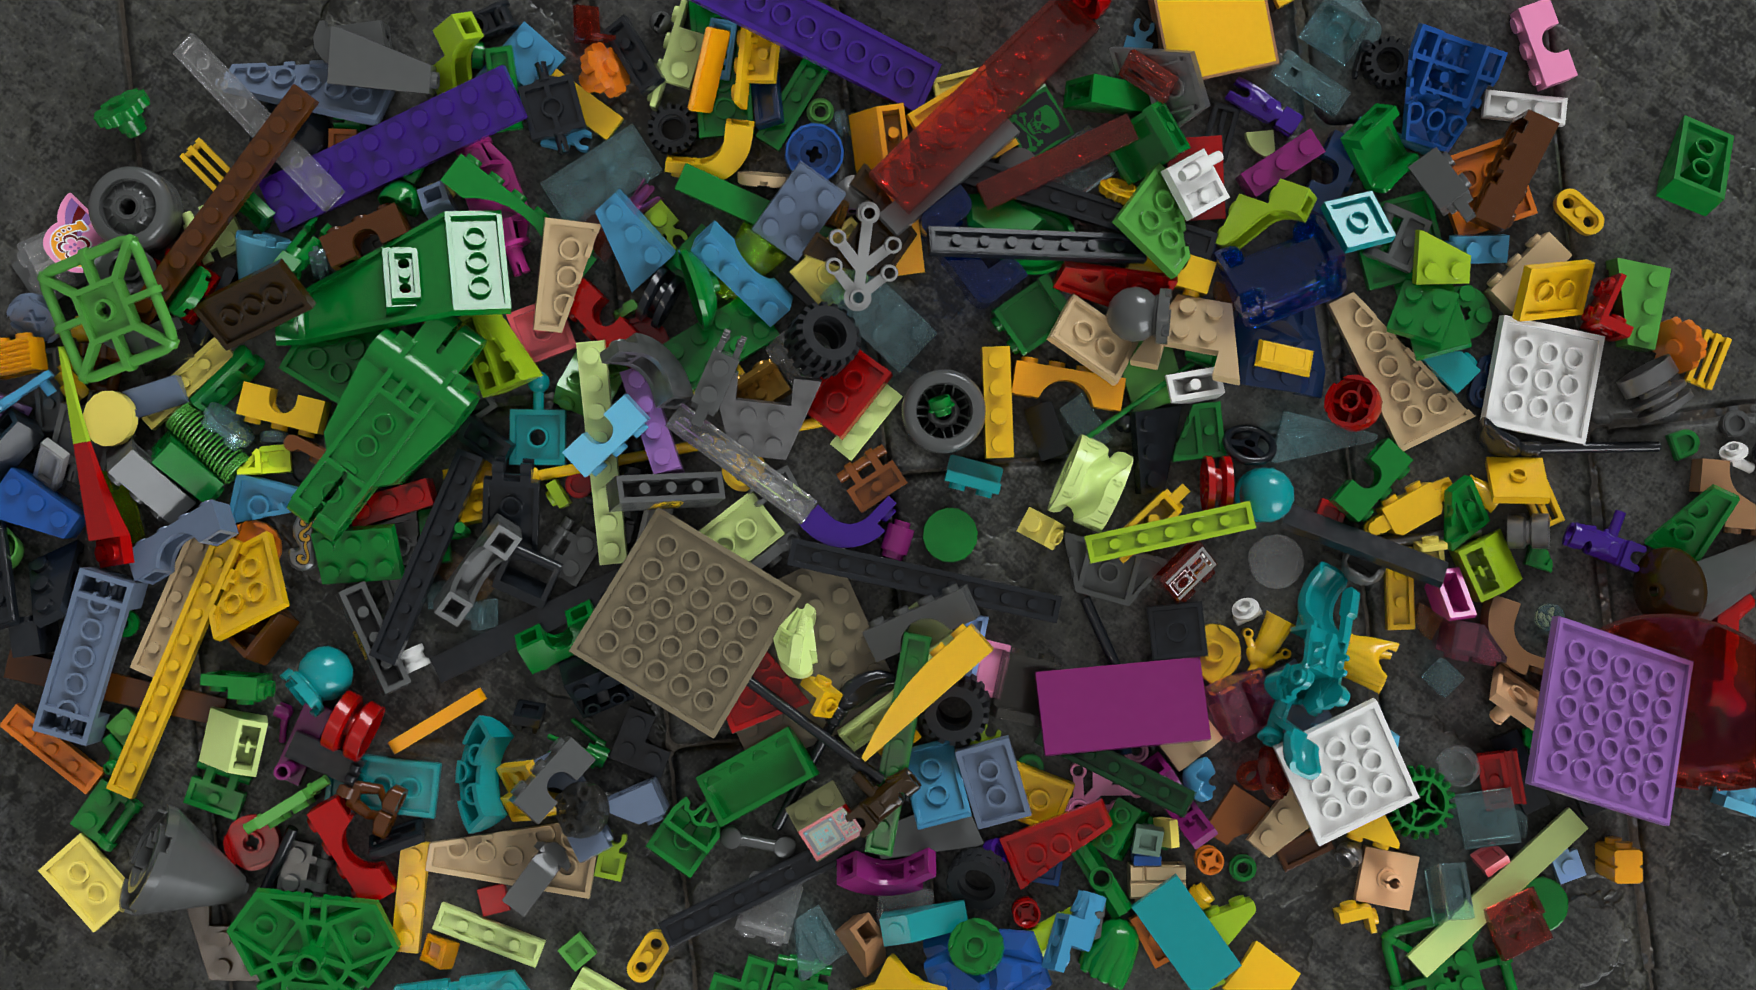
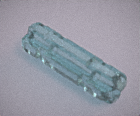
M314 246L312 247L313 251L308 252L312 275L314 279L322 280L330 275L324 249Z

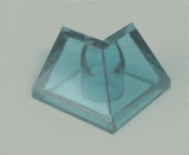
M1321 0L1298 37L1342 66H1345L1371 31L1375 22L1361 0Z

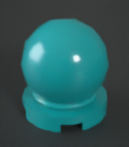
M1254 468L1237 480L1234 487V503L1250 501L1255 522H1274L1283 518L1290 511L1294 502V488L1290 479L1282 471L1274 468Z
M331 646L317 647L308 652L300 661L298 671L294 672L288 668L279 677L285 681L289 680L285 684L287 689L302 706L307 703L312 709L310 714L316 718L325 710L323 701H333L339 698L351 686L353 665L348 656L340 649Z

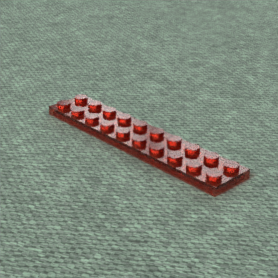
M1049 0L869 172V177L910 214L1099 31L1100 27L1071 0Z

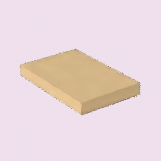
M1075 294L1068 298L1046 339L1112 386L1118 384L1139 341L1130 342L1121 339L1114 334L1107 323V317Z

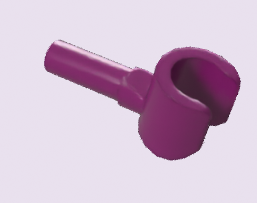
M284 702L276 705L273 712L274 717L281 719L280 743L286 742L288 721L294 712L293 707Z

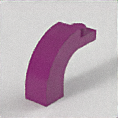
M1159 751L1141 763V765L1182 785ZM1194 800L1185 818L1165 809L1171 818L1178 820V828L1195 850L1218 834Z
M929 847L896 860L875 859L859 851H854L837 859V885L866 895L895 896L913 893L923 889L924 881L936 877V851Z

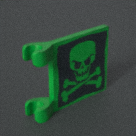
M1034 70L1027 75L1028 82L1035 90V93L1010 109L1000 93L993 95L991 98L999 111L1020 131L1019 136L1016 137L1019 143L1017 145L1018 148H1025L1037 157L1073 135L1074 131L1048 90L1038 70Z

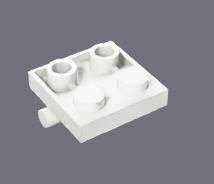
M1202 149L1161 171L1186 221L1230 198L1213 166L1223 160L1222 152L1216 151L1207 155L1205 149Z

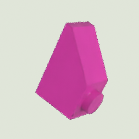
M1459 567L1447 568L1441 588L1426 583L1424 588L1432 610L1448 621L1475 618L1477 616Z

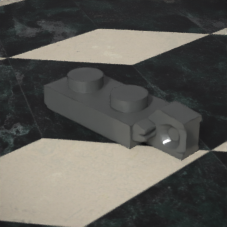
M792 528L753 558L750 563L760 569L766 565L771 568L782 559L781 553L790 550L792 538L801 539L800 536Z

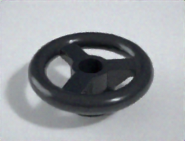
M1237 425L1231 427L1222 438V444L1227 454L1243 465L1265 464L1271 461L1277 453V444L1274 438L1267 431L1257 426ZM1238 433H1251L1249 438H1244L1243 440L1231 439ZM1260 437L1268 444L1269 450L1266 454L1258 447L1257 441Z

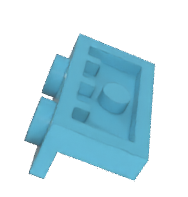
M1718 777L1710 802L1756 817V788Z

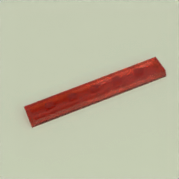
M1124 114L977 183L976 188L988 211L1127 146L1139 138L1128 115Z

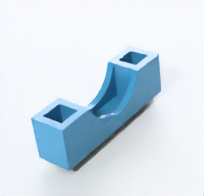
M715 220L695 238L690 251L702 260L717 277L770 327L790 311L793 296L775 278H766L756 272L740 254L735 239Z

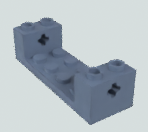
M96 566L79 568L32 727L33 731L84 746L100 742L103 739L110 714L100 712L129 611L142 608L148 587L147 583L136 582L131 576Z

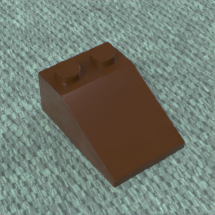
M285 608L227 638V640L245 659L266 666L300 622Z

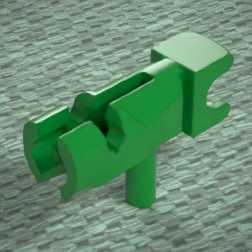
M318 217L310 219L285 251L283 250L273 261L275 262L282 258L299 281L302 271L323 250L320 239L313 236L317 231L314 225L318 222ZM329 223L320 231L319 237L325 235L327 230L332 228Z

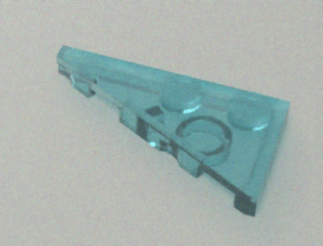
M1282 411L1275 438L1277 453L1270 463H1279L1374 442L1377 440L1378 434L1362 430L1349 432L1331 422Z

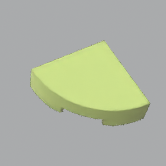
M1274 130L1246 132L1244 134L1248 146L1261 157L1266 158L1275 152Z

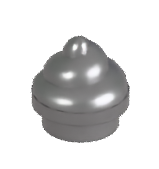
M1347 841L1339 844L1336 848L1337 852L1334 854L1335 859L1346 869L1350 870L1353 867H1358L1362 862V844L1357 841Z

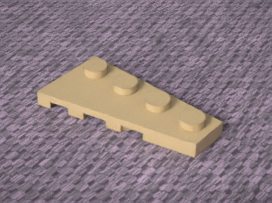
M544 217L533 330L562 333L601 224Z

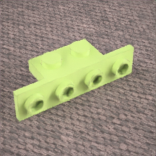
M681 0L680 6L674 7L671 18L674 26L672 32H667L664 39L663 48L666 49L664 59H659L657 65L666 81L647 96V101L650 102V107L653 111H657L660 106L666 83L691 90L704 34L683 28L689 11L687 0Z

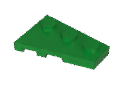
M1712 484L1644 540L1645 545L1654 549L1663 547L1678 548L1691 555L1696 561H1700L1739 503V495Z

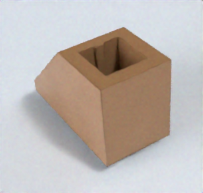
M869 912L853 915L835 931V934L864 977H868L886 961V949L881 929Z

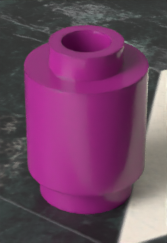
M895 519L894 524L888 522L881 548H883L881 555L903 561L904 555L907 556L914 535V530L910 529V523Z

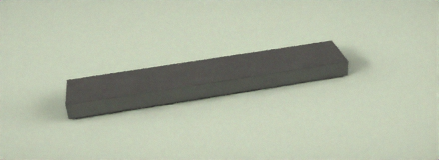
M1000 112L881 211L879 220L895 237H898L1019 136L1020 131Z

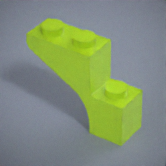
M472 11L451 14L432 30L445 55L433 65L436 67V72L440 74V85L438 89H435L437 95L472 79L471 55L475 45L484 37Z
M1281 178L1277 186L1271 190L1268 203L1239 193L1236 201L1229 208V215L1224 226H1221L1217 232L1218 236L1215 244L1223 252L1235 254L1275 222L1297 220L1306 223L1317 201V197L1310 188Z
M1239 895L1231 898L1228 901L1229 904L1221 907L1213 905L1203 910L1227 945L1232 942L1256 912L1254 901L1249 896ZM1221 980L1210 989L1226 984L1225 980Z

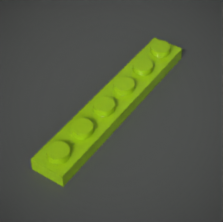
M1246 501L1084 536L1089 563L1092 564L1255 529L1256 525L1251 503Z

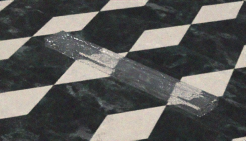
M190 33L176 48L173 55L254 138L271 113L195 34ZM294 137L276 160L280 167L323 211L327 212L345 193L342 187Z

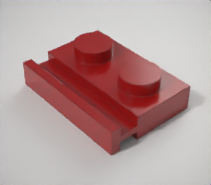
M1517 748L1506 751L1498 750L1476 753L1485 809L1514 806V804H1527Z

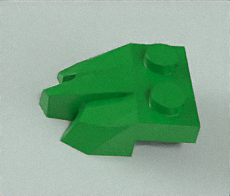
M685 797L671 809L645 847L690 879L720 838V825L718 821L706 822L711 812L707 801L696 810L691 811L689 809L690 801Z

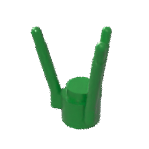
M572 718L571 723L595 742V744L589 742L585 749L596 759L590 768L594 769V767L601 769L611 750L605 747L607 741L597 737L578 720ZM552 734L547 735V738L554 742L559 738Z

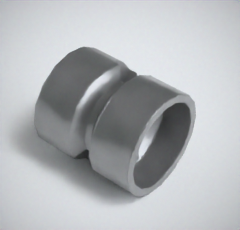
M1508 513V549H1524L1527 544H1530L1533 549H1549V513H1533L1530 518H1527L1525 513Z

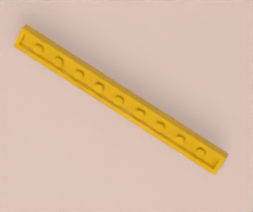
M232 537L219 546L209 545L106 789L129 799L136 798L210 624L208 614L213 604L217 606L224 591L221 587L230 569L234 568L244 542Z

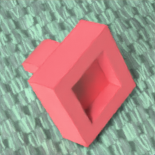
M1493 840L1470 854L1473 862L1487 877L1493 876L1495 872L1511 862L1508 855Z

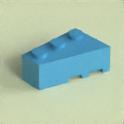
M618 189L595 211L631 292L638 288L676 252L672 245L621 189Z

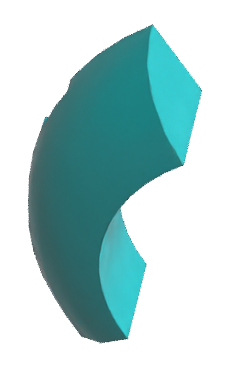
M479 715L467 731L462 742L465 745L462 759L457 760L455 783H459L461 798L460 801H457L468 834L486 830L508 815L500 799L499 774L496 768L501 765L504 752L515 736L503 723L484 715Z

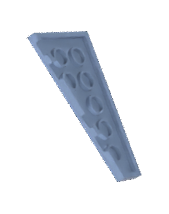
M311 60L309 64L296 65L295 61L284 62V65L268 66L266 63L232 64L221 84L224 93L277 105L291 86L296 84L319 102L313 113L370 126L381 123L396 92L328 84V64L323 60Z

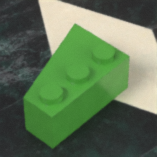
M1622 258L1605 261L1606 270H1609V277L1619 273L1627 275L1613 305L1614 312L1612 314L1625 318L1627 320L1626 324L1634 327L1629 338L1615 341L1616 347L1642 353L1654 351L1671 268Z

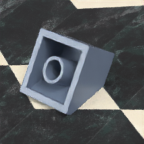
M656 776L607 796L600 804L603 811L636 824L646 822L648 826L661 821L670 806L661 783Z

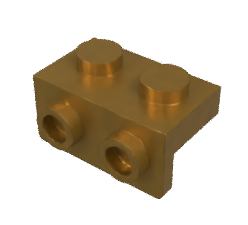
M771 359L756 363L752 370L745 375L738 376L736 398L779 402L793 392L777 365Z

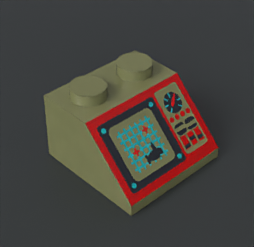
M834 780L785 808L797 832L817 862L860 838L862 826L857 818L851 822L846 820L845 816L852 808L841 788Z

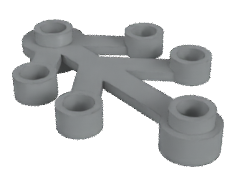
M870 201L862 202L856 209V216L861 221L857 254L846 241L844 231L834 229L828 236L829 242L837 246L855 270L853 282L842 270L843 264L840 259L831 257L825 262L826 271L834 275L845 289L843 295L844 303L853 311L866 309L871 303V293L885 282L894 281L898 276L897 268L891 264H886L881 268L880 274L865 283L866 273L889 254L898 253L902 248L901 240L895 236H890L885 239L881 247L869 255L873 223L880 216L879 207ZM867 208H872L874 214L871 218L867 219L864 216V211ZM837 232L842 235V241L839 243H835L832 239L833 235ZM894 239L897 241V248L890 250L888 243ZM831 261L838 262L839 267L836 271L829 269ZM887 268H892L894 271L891 278H886L884 275ZM856 292H861L863 295L862 300L858 303L854 302L853 295Z

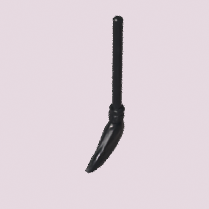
M1486 417L1481 418L1476 433L1478 444L1487 452L1498 457L1519 455L1521 457L1532 456L1538 458L1540 454L1659 452L1662 447L1659 441L1586 442L1583 445L1571 442L1541 443L1537 439L1520 440L1516 436L1500 430Z
M872 670L858 674L848 680L839 690L843 696L832 718H825L826 724L823 729L832 735L836 727L841 726L849 710L859 708L876 696L893 690L896 675L884 670ZM818 739L809 754L815 765L826 747ZM807 781L790 790L772 824L773 829L777 831L782 830L789 817L785 808L797 802Z

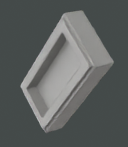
M47 437L40 444L33 476L56 492L62 487L70 453Z

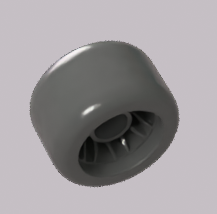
M124 166L109 171L98 180L89 197L88 212L94 230L104 241L132 234L138 237L144 252L153 253L165 248L177 237L183 224L182 214L184 213V206L177 189L166 178L142 167ZM135 202L136 209L129 215V208Z
M948 369L934 370L916 379L907 390L901 409L903 426L911 440L922 449L938 454L953 453L971 444L981 432L986 416L985 401L978 386L966 375ZM949 394L951 401L955 405L951 408L952 412L947 420H939L935 413L931 414L928 412L930 409L928 401L934 397Z

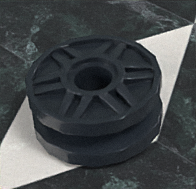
M662 266L648 284L635 312V318L643 321L652 312L651 326L657 330L671 312L685 280L677 275L670 284H667L669 271Z

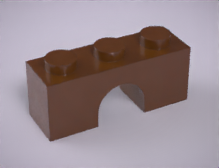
M395 202L385 203L377 207V211L356 216L351 220V223L345 226H336L327 230L326 234L319 237L331 268L338 271L363 257L362 245L370 236L378 235L381 244L385 245L412 230L404 210Z

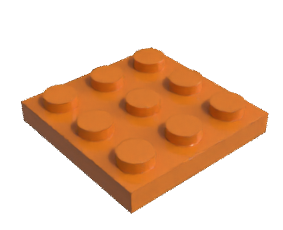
M1503 138L1451 155L1456 164L1452 167L1457 175L1463 172L1472 185L1468 188L1473 198L1468 203L1471 208L1475 203ZM1529 185L1527 186V193L1523 201L1518 204L1514 212L1516 214L1514 221L1538 213ZM1458 211L1453 215L1448 213L1455 235H1476L1488 231V229L1470 221L1466 223Z

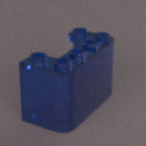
M961 185L923 213L920 222V234L926 244V230L928 226L960 227L963 225L962 219L970 212L972 202ZM936 257L969 302L978 309L989 308L1024 282L1028 276L1021 264L1014 259H1003L988 269L981 258Z

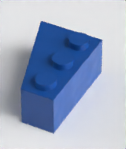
M11 468L1 481L0 520L63 539L77 538L85 527L84 509L58 491L55 492L36 479L27 469Z

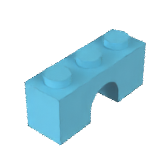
M629 394L623 395L603 414L613 427V434L609 441L598 442L588 432H585L562 452L585 478L591 474L595 477L608 466L605 461L612 454L618 457L628 447L625 442L632 435L637 439L649 428L645 423L651 418Z

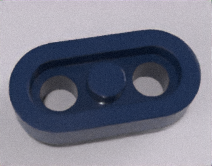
M1492 354L1482 356L1477 360L1476 366L1481 371L1469 382L1466 397L1469 404L1475 408L1482 409L1484 399L1480 397L1479 393L1482 389L1486 391L1489 375L1487 367L1491 363Z

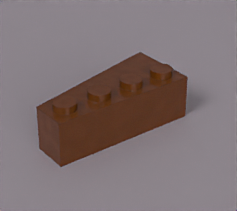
M1530 109L1511 120L1472 207L1476 217L1470 220V222L1495 233L1502 232L1506 228L1509 229L1516 217L1514 212L1518 204L1523 201L1527 193V186L1534 176L1560 124L1559 122Z

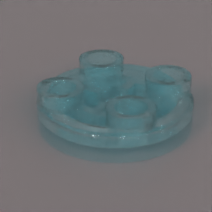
M211 402L204 409V419L201 421V424L212 433L216 431L225 438L223 442L230 449L237 451L240 447H248L254 441L255 435L249 425L229 408L219 403Z

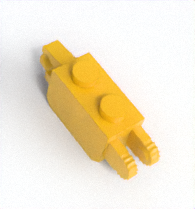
M1444 477L1431 483H1420L1417 480L1404 487L1406 492L1399 496L1392 494L1383 501H1380L1382 505L1375 509L1378 514L1370 518L1369 521L1366 520L1364 525H1362V529L1374 535H1380L1387 531L1394 535H1405L1442 514L1444 490L1452 485V481L1449 477Z
M1181 484L1172 493L1168 489L1162 491L1123 528L1178 516L1184 507L1180 501L1191 491L1184 484ZM1132 555L1120 557L1119 560L1124 564Z

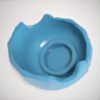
M1208 757L1196 759L1184 768L1182 772L1183 786L1196 791L1194 799L1199 802L1212 799L1213 791L1216 789L1215 786L1209 784V779L1215 775V769Z

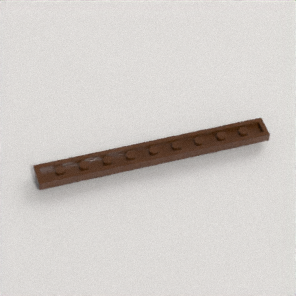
M293 84L153 272L157 284L163 288L162 296L167 307L319 104L315 98L298 85ZM145 284L140 291L147 289ZM151 297L134 303L142 321L147 325L157 322L159 317Z

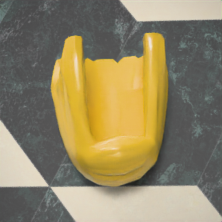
M1351 633L1346 653L1350 660L1344 662L1343 668L1348 673L1344 678L1379 694L1387 679V675L1382 670L1379 660H1390L1393 653L1386 650L1397 652L1399 643L1353 635Z

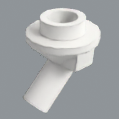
M1732 441L1722 446L1719 450L1721 459L1730 461L1733 467L1749 474L1754 471L1755 464L1744 459L1748 455V447L1745 444Z

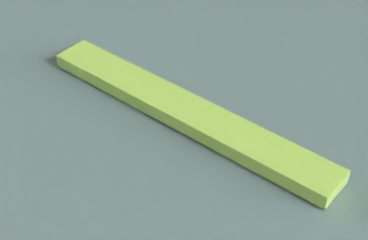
M1566 807L1510 859L1511 862L1491 876L1406 955L1407 958L1427 978L1589 828L1569 807Z

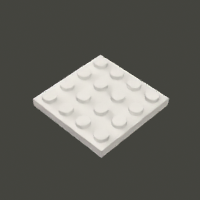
M1499 315L1481 418H1488L1500 429L1585 445L1605 336L1536 321L1519 322L1513 319L1512 316Z
M1374 698L1303 731L1308 734L1307 739L1319 747L1321 774L1314 780H1308L1291 772L1284 760L1283 742L1273 746L1318 846L1420 798L1380 706Z

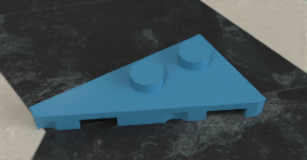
M236 475L230 501V508L235 523L291 513L287 509V505L298 487L256 475Z

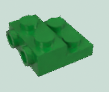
M218 669L203 673L200 677V685L209 686V691L225 692L228 689L227 699H237L236 704L254 705V702H262L267 697H274L276 691V682L272 680L273 673Z

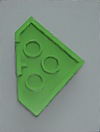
M1158 163L1152 167L1112 223L1170 279L1178 276L1190 259L1189 246H1185L1183 232L1186 231L1184 216L1161 174V171L1165 170V168Z

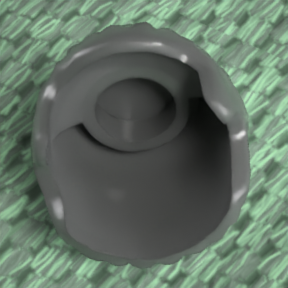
M1344 553L1342 556V573L1346 579L1354 584L1373 585L1385 573V567Z

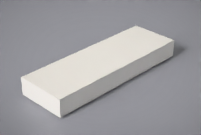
M1488 89L1483 93L1482 119L1511 122L1513 118L1530 109L1559 122L1558 127L1565 126L1568 98Z

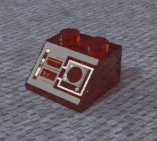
M1200 541L1187 543L1152 579L1174 602L1179 603L1181 600L1186 602L1194 595L1196 591L1193 588L1200 581L1205 583L1215 574L1213 569L1218 564Z

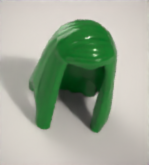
M1122 918L1105 921L1102 924L1101 937L1093 941L1090 951H1081L1078 960L1080 969L1085 973L1089 972L1092 978H1097L1098 981L1104 984L1108 983L1110 987L1122 990L1131 975L1139 948V935L1136 928L1128 920Z

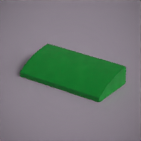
M788 726L696 777V780L720 827H723L820 773L800 739L791 727Z

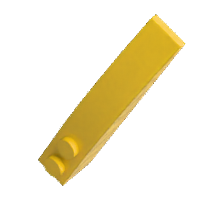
M962 623L950 634L954 639L946 646L942 642L929 652L932 658L908 682L876 728L861 757L865 762L993 651L992 645L972 623L967 627Z

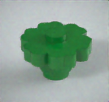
M138 88L127 90L121 95L114 96L100 106L101 109L94 113V120L100 128L105 127L108 130L117 127L121 134H125L127 138H134L147 129L146 119L142 113L144 108L150 105V98L144 89L138 90Z

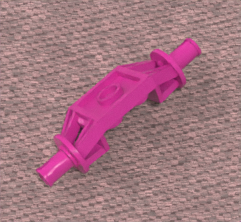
M491 137L482 139L455 152L458 157L460 154L466 157L470 153L483 163L480 169L489 175L493 171L505 180L502 185L510 192L515 188L523 194L512 163L492 144ZM485 148H486L487 152L489 153L490 157L492 158V160H490V159L488 158V156H487V154H486V152H485V150H484ZM465 198L470 211L501 210L506 256L513 271V276L518 277L522 276V273H529L531 270L528 267L522 248L531 242L528 237L530 223L508 206L491 200ZM516 223H517L518 233H519V238H518V239H517L516 231H515V227H514V224H516Z

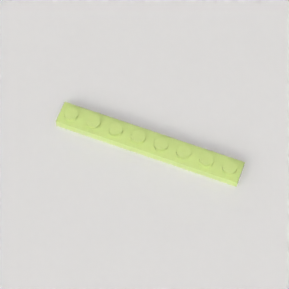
M606 341L576 343L585 432H588L598 442H607L613 434V427L603 414L612 406L608 364L602 363L599 354L606 349ZM613 454L605 461L608 466L596 477L593 474L590 475L600 565L623 563L628 556L624 512H609L606 484L615 476H620L618 457H615Z

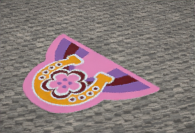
M68 193L58 209V222L53 224L45 233L43 248L52 261L56 263L77 254L78 250L84 247L92 248L106 241L94 230L89 218L88 209L72 193ZM81 265L67 270L74 273H84Z

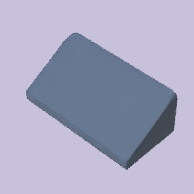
M172 375L122 391L123 394L127 395L134 402L136 407L134 410L138 419L189 402L182 377L179 375Z

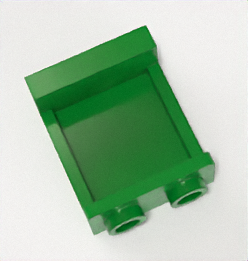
M1163 100L1149 105L1142 110V113L1114 132L1101 138L1106 153L1112 157L1118 167L1120 177L1129 186L1144 179L1154 165L1160 163L1164 166L1191 148Z
M1376 103L1340 138L1367 191L1388 192L1404 174L1410 171L1408 167L1420 159L1418 154L1409 153L1405 150L1393 125V121L1400 115L1395 105Z
M1048 273L991 311L993 317L990 321L999 333L1003 331L1009 339L1006 341L1007 346H1010V350L1014 355L1019 353L1021 358L1047 341L1048 335L1067 302L1060 290L1053 288V280Z

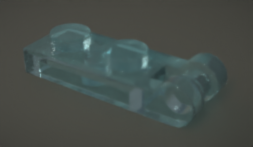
M1287 50L1282 57L1283 62L1280 66L1275 67L1272 75L1335 117L1351 92L1302 60L1295 52ZM1292 67L1298 70L1295 77L1289 73Z

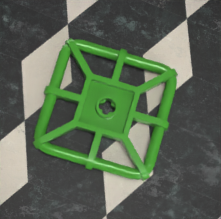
M128 234L118 236L92 248L84 247L78 250L77 254L51 264L38 273L37 280L39 281L41 292L55 323L53 329L56 334L60 335L69 360L80 382L84 384L99 382L124 371L132 372L138 369L139 365L164 356L173 349L178 348L180 340L162 296L163 288L157 284L138 237ZM120 248L112 275L101 280L94 264L95 259ZM133 253L147 289L130 295L124 275ZM81 265L89 285L78 290L57 279L55 275ZM53 289L72 298L79 317L66 322ZM151 297L165 334L141 322L134 303ZM105 303L111 309L110 315L103 313L102 309L105 308ZM80 325H83L89 340L83 361L70 330ZM135 330L160 343V345L133 355L130 352L124 334ZM112 340L120 361L95 371L94 366L102 343Z

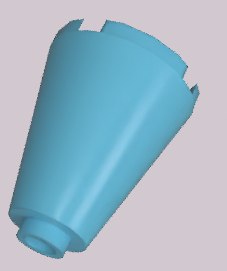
M253 230L236 231L238 280L273 263L277 256L283 250L285 251L292 241L286 237L266 232L253 234Z

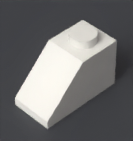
M1214 367L1165 376L1170 403L1179 404L1215 400L1225 393L1223 382L1212 380Z

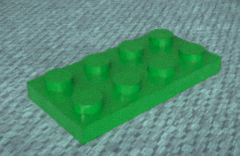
M739 297L716 311L710 329L703 331L698 322L663 344L682 365L693 392L696 390L715 346L717 347L725 328L731 330V336L723 349L729 353H734L735 345L738 339L741 338V335L747 338L739 356L741 357L739 363L780 338V334L774 325L770 327Z

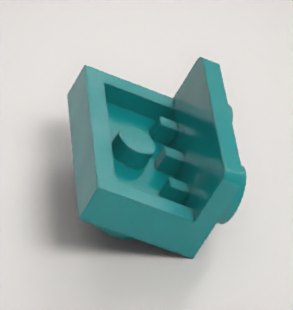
M950 455L943 481L949 482V488L964 491L965 487L976 489L975 495L991 499L992 494L999 495L1003 468Z

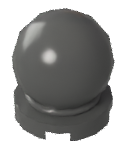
M1140 287L1121 290L1109 302L1106 312L1107 323L1112 332L1121 339L1130 342L1144 341L1153 336L1156 337V344L1168 345L1171 309L1169 307L1170 299H1172V289L1160 288L1159 295L1157 294L1156 296L1148 289Z

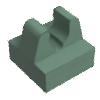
M1136 823L1131 847L1132 853L1160 857L1164 828L1149 823Z

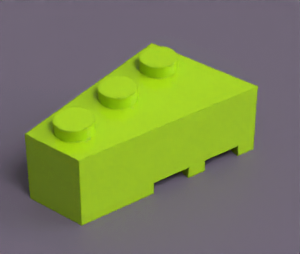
M502 314L458 317L462 321L460 328L467 324L487 340L485 347L471 364L483 398L507 393L543 376Z

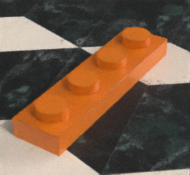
M15 704L0 723V727L85 795L89 794L105 775L103 768L69 741L33 731L32 727L36 715L23 704Z

